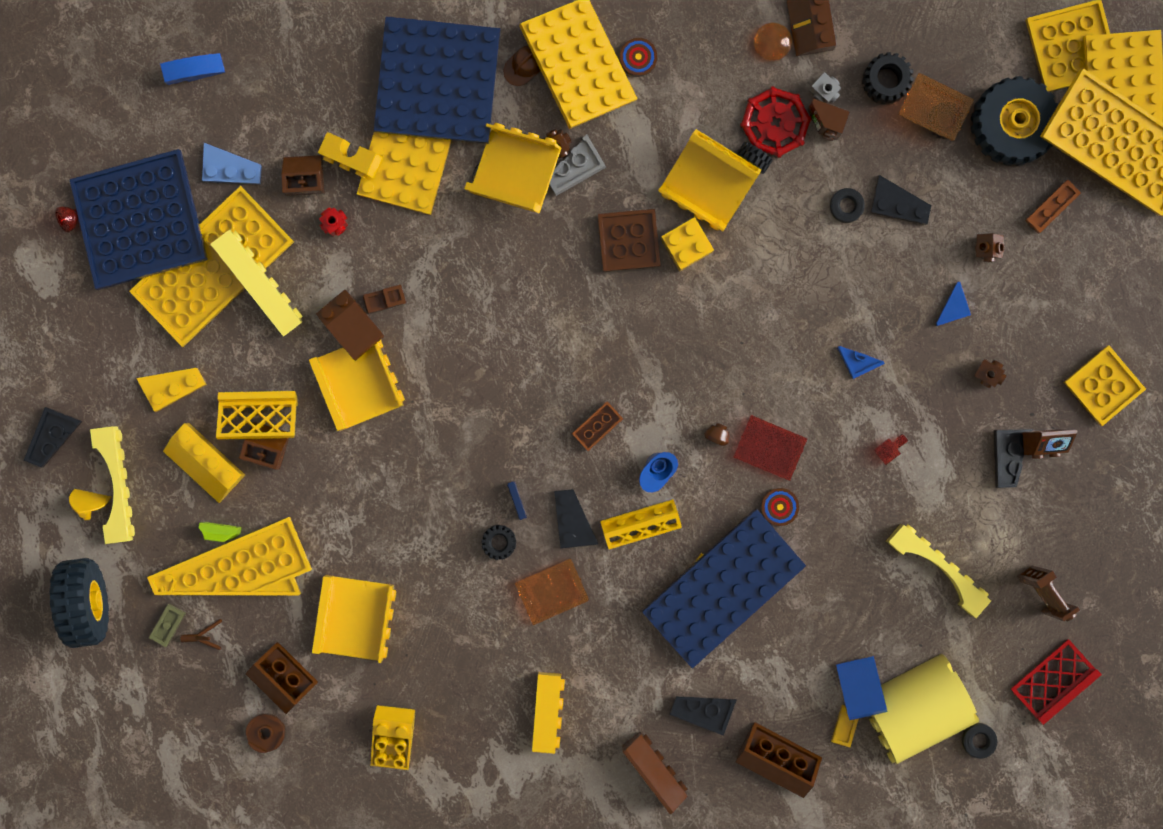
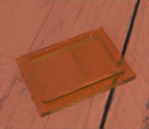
M918 73L898 115L954 141L961 130V126L969 113L974 99Z
M571 558L515 583L533 625L589 601L581 578H579Z

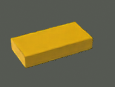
M841 705L831 742L851 747L859 718L849 721L846 705Z

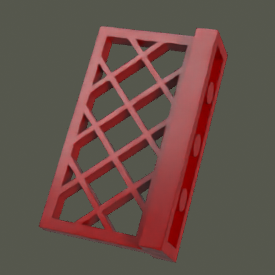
M1068 639L1010 690L1033 714L1036 720L1041 725H1044L1102 674L1093 667ZM1066 646L1073 650V659L1062 658V650ZM1051 659L1059 660L1058 671H1048V662ZM1062 660L1073 661L1072 673L1061 672ZM1076 662H1084L1089 669L1083 674L1075 673ZM1036 672H1044V684L1033 683V675ZM1047 673L1058 674V685L1047 684ZM1061 674L1072 675V683L1069 686H1061ZM1022 684L1030 685V695L1022 696L1016 689ZM1033 685L1044 686L1043 698L1032 697ZM1047 686L1058 687L1057 696L1054 699L1046 698ZM1032 699L1043 700V708L1038 713L1032 708Z

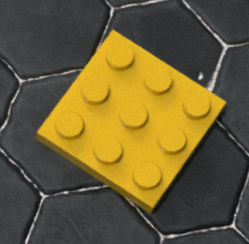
M1109 345L1063 382L1100 426L1105 425L1146 390Z

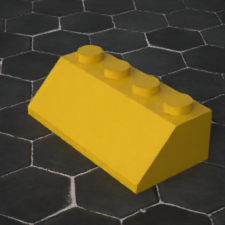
M184 423L171 437L163 450L169 458L218 503L245 476L238 467L190 423Z

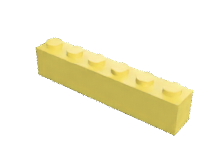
M228 230L211 243L212 247L284 337L302 323L300 319L303 317L297 308L292 309L288 304L291 301L284 292L281 294L277 290L279 286L272 277L269 279L266 276L265 272L267 270L262 263L255 262L252 258L255 255L248 246L244 248L240 242L243 240L236 231Z

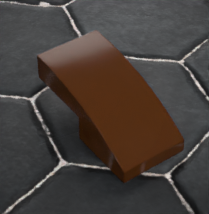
M401 285L363 295L367 314L406 303Z

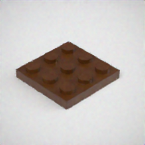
M655 209L598 214L603 272L660 267Z

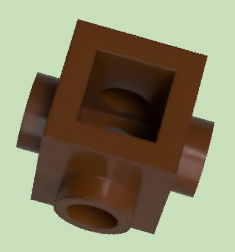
M554 129L546 134L548 138L556 140V143H559L561 151L558 158H562L569 153L572 141L567 132L563 133L562 129L558 131Z
M995 233L977 234V244L975 246L977 258L984 259V262H995V259L1003 258L1005 250L1004 235Z
M984 359L975 377L981 379L980 383L991 388V386L996 387L997 384L1002 385L1007 375L1004 374L1006 370L1002 368L1004 366L1002 363L996 360L991 362ZM989 371H994L995 376L991 377Z

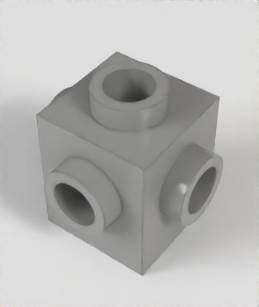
M824 72L811 86L809 91L814 94V99L827 104L829 102L833 104L840 96L838 92L841 87L836 78L833 76L830 78Z

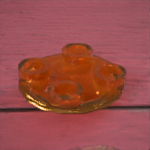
M779 23L764 24L755 34V51L767 60H781L791 49L792 38L790 32Z

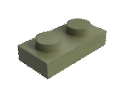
M168 604L149 638L167 647L186 612Z

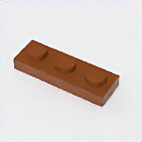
M1067 179L1025 221L1038 234L1041 233L1081 192Z

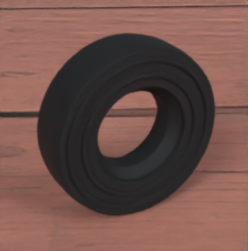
M852 188L840 189L831 198L830 211L833 217L840 222H854L864 212V199L858 191ZM844 198H849L854 202V209L850 213H845L840 208V202Z
M976 723L964 731L962 745L970 756L979 759L987 758L996 750L997 736L988 725ZM977 734H984L986 736L987 742L982 748H976L973 745V737Z

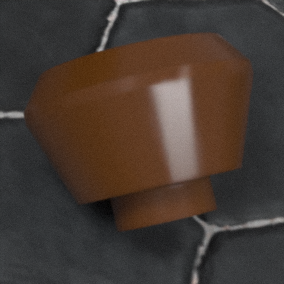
M716 423V426L711 425L704 433L706 439L716 444L726 446L729 443V432L726 431L727 427L722 424Z

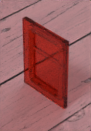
M751 415L733 457L790 481L808 438Z

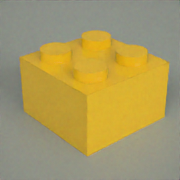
M695 217L661 236V241L679 272L714 251Z

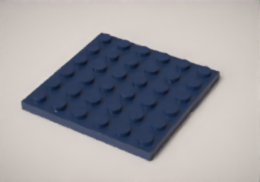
M385 17L374 132L489 144L490 128L486 127V123L491 124L500 28Z
M180 149L69 179L96 290L208 260Z

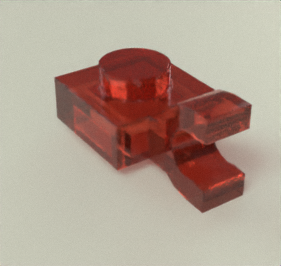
M903 434L893 442L888 438L877 446L874 451L882 462L887 465L901 454L898 448L908 442V439Z

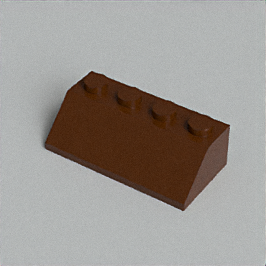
M756 722L753 723L736 759V763L802 798L814 787L822 757Z
M639 732L622 745L623 753L669 814H672L688 797L686 793L688 788L682 780L677 781L674 777L676 772L670 765L666 766L662 760L665 758L658 749L655 751L652 748L651 744L653 742L648 735L645 734L643 736Z

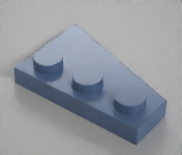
M204 143L203 182L261 185L262 166L260 164Z

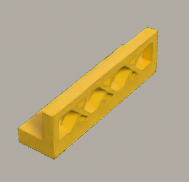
M674 499L600 521L609 550L682 528ZM676 519V523L666 524L668 520ZM652 525H656V526H657V527H656L655 529H653V530H648V529H647L649 526H652ZM631 531H639L636 535H629ZM615 536L620 537L618 540L610 542L609 538Z

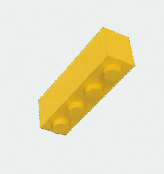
M538 672L532 752L555 754V749L560 747V737L556 736L557 729H561L562 718L558 717V711L563 709V698H560V691H564L565 679H561V674Z

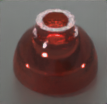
M65 206L57 207L55 210L56 219L62 230L67 233L72 231L79 220L77 210Z

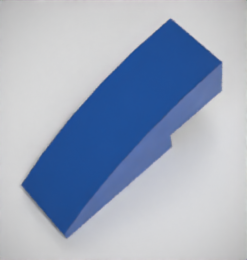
M220 53L160 63L164 81L167 85L183 81L191 82L225 73Z

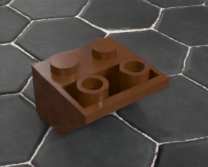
M322 155L283 157L281 173L283 194L286 196L324 194Z
M263 425L259 430L264 433L268 432L272 427ZM289 438L245 439L239 459L278 470L281 467Z

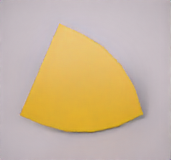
M74 489L69 496V504L79 517L84 520H90L91 511L104 507L111 500L112 496Z

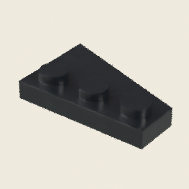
M879 175L870 213L927 225L932 205Z
M676 696L669 715L724 736L737 699Z

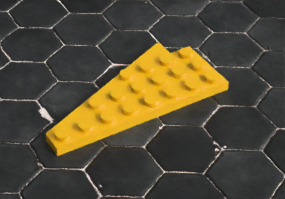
M288 517L147 577L154 595L298 596L301 594L295 577L311 571L312 568L291 518Z

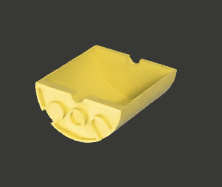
M943 654L882 684L881 687L888 712L872 715V718L869 719L874 730L876 729L877 732H880L881 735L878 738L882 746L889 750L887 756L892 764H899L979 722V718L975 714L977 713L966 688L956 671L953 672L950 662Z

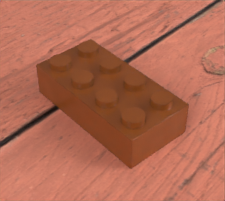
M607 401L572 434L589 451L623 418Z

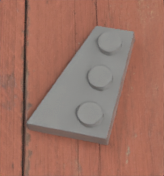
M587 134L570 151L571 153L565 160L561 161L554 169L549 185L556 196L606 168Z

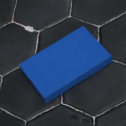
M874 656L836 665L849 721L888 712Z

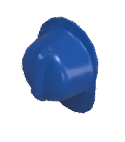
M657 452L649 456L646 466L639 477L640 486L644 491L651 493L659 491L674 475L678 467V460L675 455L670 452Z

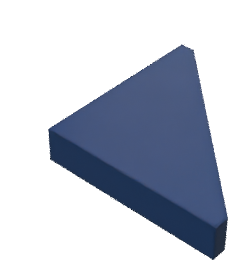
M961 282L956 283L935 323L936 326L971 315Z
M842 346L837 347L852 379L885 364L884 361Z

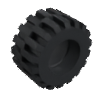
M886 52L885 55L882 53L874 57L863 72L864 78L862 79V84L865 85L863 89L868 91L867 96L869 98L871 96L874 98V102L881 101V104L886 102L893 104L904 97L910 90L914 79L912 77L913 69L910 70L911 64L904 61L906 59L904 56L899 58L898 53H894V55H891V52ZM882 69L893 71L898 79L897 86L894 88L882 86L878 80V72Z

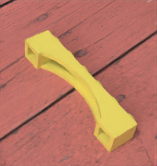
M117 426L90 429L92 448L98 449L105 459L113 483L112 511L107 524L103 525L105 544L131 541L135 531L134 526L130 522L132 509L131 506H128L127 499L130 497V492L125 484L127 471L126 468H123L122 460L125 459V454L120 445V441H122L121 430H118Z
M900 524L886 542L902 555L905 552L914 553L938 566L953 583L960 599L958 605L972 617L977 618L991 602L987 598L989 594L981 587L977 589L972 585L974 581L967 575L963 577L958 572L960 569L954 563L950 562L948 564L944 560L945 556L939 550L933 551L929 547L931 543L924 537H917L915 535L916 530L909 524L906 526Z

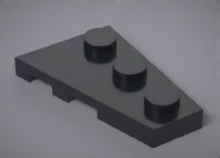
M45 407L23 461L44 468L82 421Z
M1033 429L994 430L995 488L1017 487L1023 467V432H1030Z
M574 489L554 491L560 549L597 545V539Z

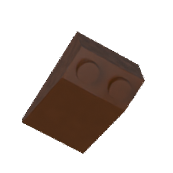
M346 289L316 313L326 328L355 361L384 337L383 333Z

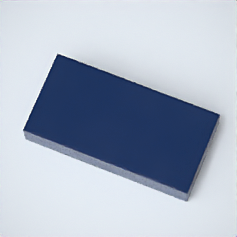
M515 481L508 483L507 486L518 518L520 520L527 518Z

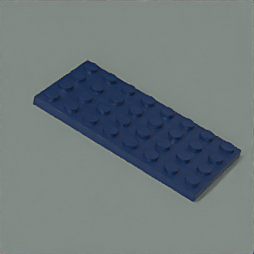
M755 508L641 612L693 669L803 570L806 565Z

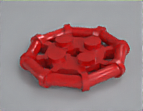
M771 86L770 89L747 100L748 104L742 123H740V128H743L749 142L753 146L755 145L758 149L763 150V152L781 158L782 155L805 144V136L812 117L809 116L798 93H790ZM776 96L790 100L788 105L782 102L778 103L776 102ZM770 97V104L764 107L758 104ZM794 104L801 117L795 118L791 110ZM754 109L759 112L756 122L750 121ZM772 118L780 119L779 127L771 125ZM796 123H801L797 136L793 133ZM753 127L757 128L761 136L758 140L751 129ZM789 137L792 139V142L781 147V141ZM770 140L775 143V148L762 144V142Z

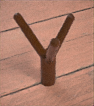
M217 620L197 634L181 635V642H200L221 650L220 646L209 642L210 637L202 635L216 627L222 620Z

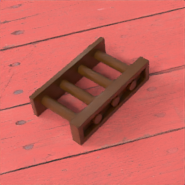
M1032 565L1017 576L1021 583L1033 586L1047 606L1041 610L1043 614L1061 621L1066 620L1067 622L1077 616L1076 613L1080 611L1079 607L1066 603L1054 587L1053 580L1057 576L1052 570Z

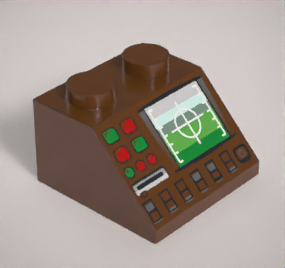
M816 99L811 101L807 109L818 133L823 135L822 138L833 141L841 136L850 113L849 111Z

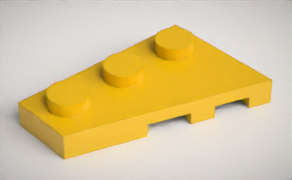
M198 368L136 378L154 412L207 385Z

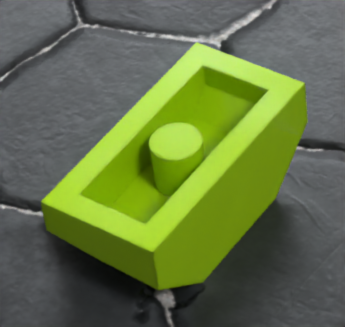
M209 522L199 523V529L205 540L225 542L241 534V527Z

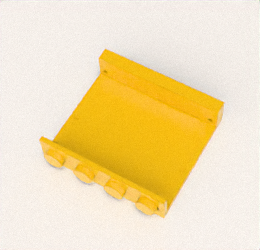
M494 122L493 125L486 123V127L491 130L489 144L485 146L473 183L466 182L464 189L472 194L539 214L561 147L552 138L546 137L544 140L540 139L539 135L528 132V135H526L517 128L511 127L508 130L499 123Z
M696 129L658 191L665 199L675 201L681 209H688L694 213L693 215L697 219L710 223L713 229L724 231L760 174L761 169Z
M381 340L356 361L344 348L321 357L309 359L337 431H342L404 406L402 401L405 398L402 391L396 388L395 383H398L394 372L390 373L388 366L391 364L387 354L383 355L382 353L383 343Z
M329 575L323 576L312 653L320 654L323 652L377 660L378 663H381L383 658L386 659L388 647H385L386 639L389 640L391 628H388L389 620L392 621L394 609H391V602H395L396 590H393L394 585Z

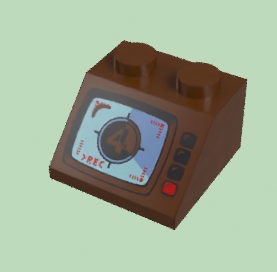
M1055 429L1023 432L1024 455H1032V459L1044 458V454H1049V457H1061V453L1069 452L1077 435V430Z

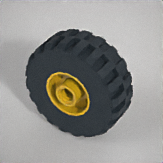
M1015 76L1013 79L1008 77L993 84L981 95L974 105V112L971 114V121H973L971 133H975L976 139L974 141L977 146L980 144L983 149L981 152L985 156L990 155L992 161L996 163L999 161L1003 162V165L1011 166L1012 164L1021 166L1033 162L1053 147L1052 144L1040 137L1059 105L1053 99L1055 97L1053 92L1049 93L1045 89L1046 85L1043 83L1037 84L1035 79L1029 77L1027 79H1023L1022 76Z
M89 558L60 562L52 571L49 588L51 615L58 638L65 646L70 648L98 645L105 639L109 623L108 595L102 571H100L99 565Z

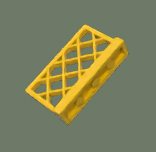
M295 391L218 392L217 439L295 437L296 406H298V398ZM265 407H270L273 411L265 417L260 411ZM284 407H291V412L286 417L279 412ZM223 408H232L235 412L227 418L223 415ZM245 408H252L254 412L247 418L241 413ZM258 414L263 420L255 426L250 420ZM278 414L282 420L273 425L269 420ZM239 415L244 420L235 426L231 420ZM267 422L272 429L262 433L259 429ZM286 422L290 426V432H281L278 428ZM246 423L253 428L248 433L240 431ZM226 424L234 428L229 433H221L222 428Z

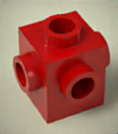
M335 207L332 209L327 208L321 213L322 217L319 220L322 223L319 226L325 234L330 233L334 237L335 235L339 236L346 230L348 224L345 220L348 218L341 209L338 211ZM335 218V223L330 224L329 221Z

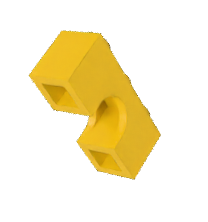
M329 132L326 133L318 151L319 154L324 156L322 160L333 164L335 161L340 164V168L346 171L353 169L356 171L355 174L366 179L367 176L374 178L383 157L359 146L354 156L348 157L347 150L350 143Z

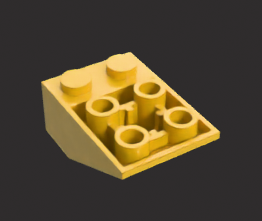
M377 705L373 718L370 766L409 770L415 710Z

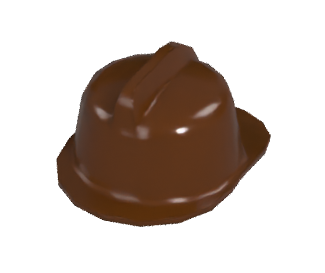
M529 45L520 48L507 60L503 69L505 79L514 86L525 85L541 71Z

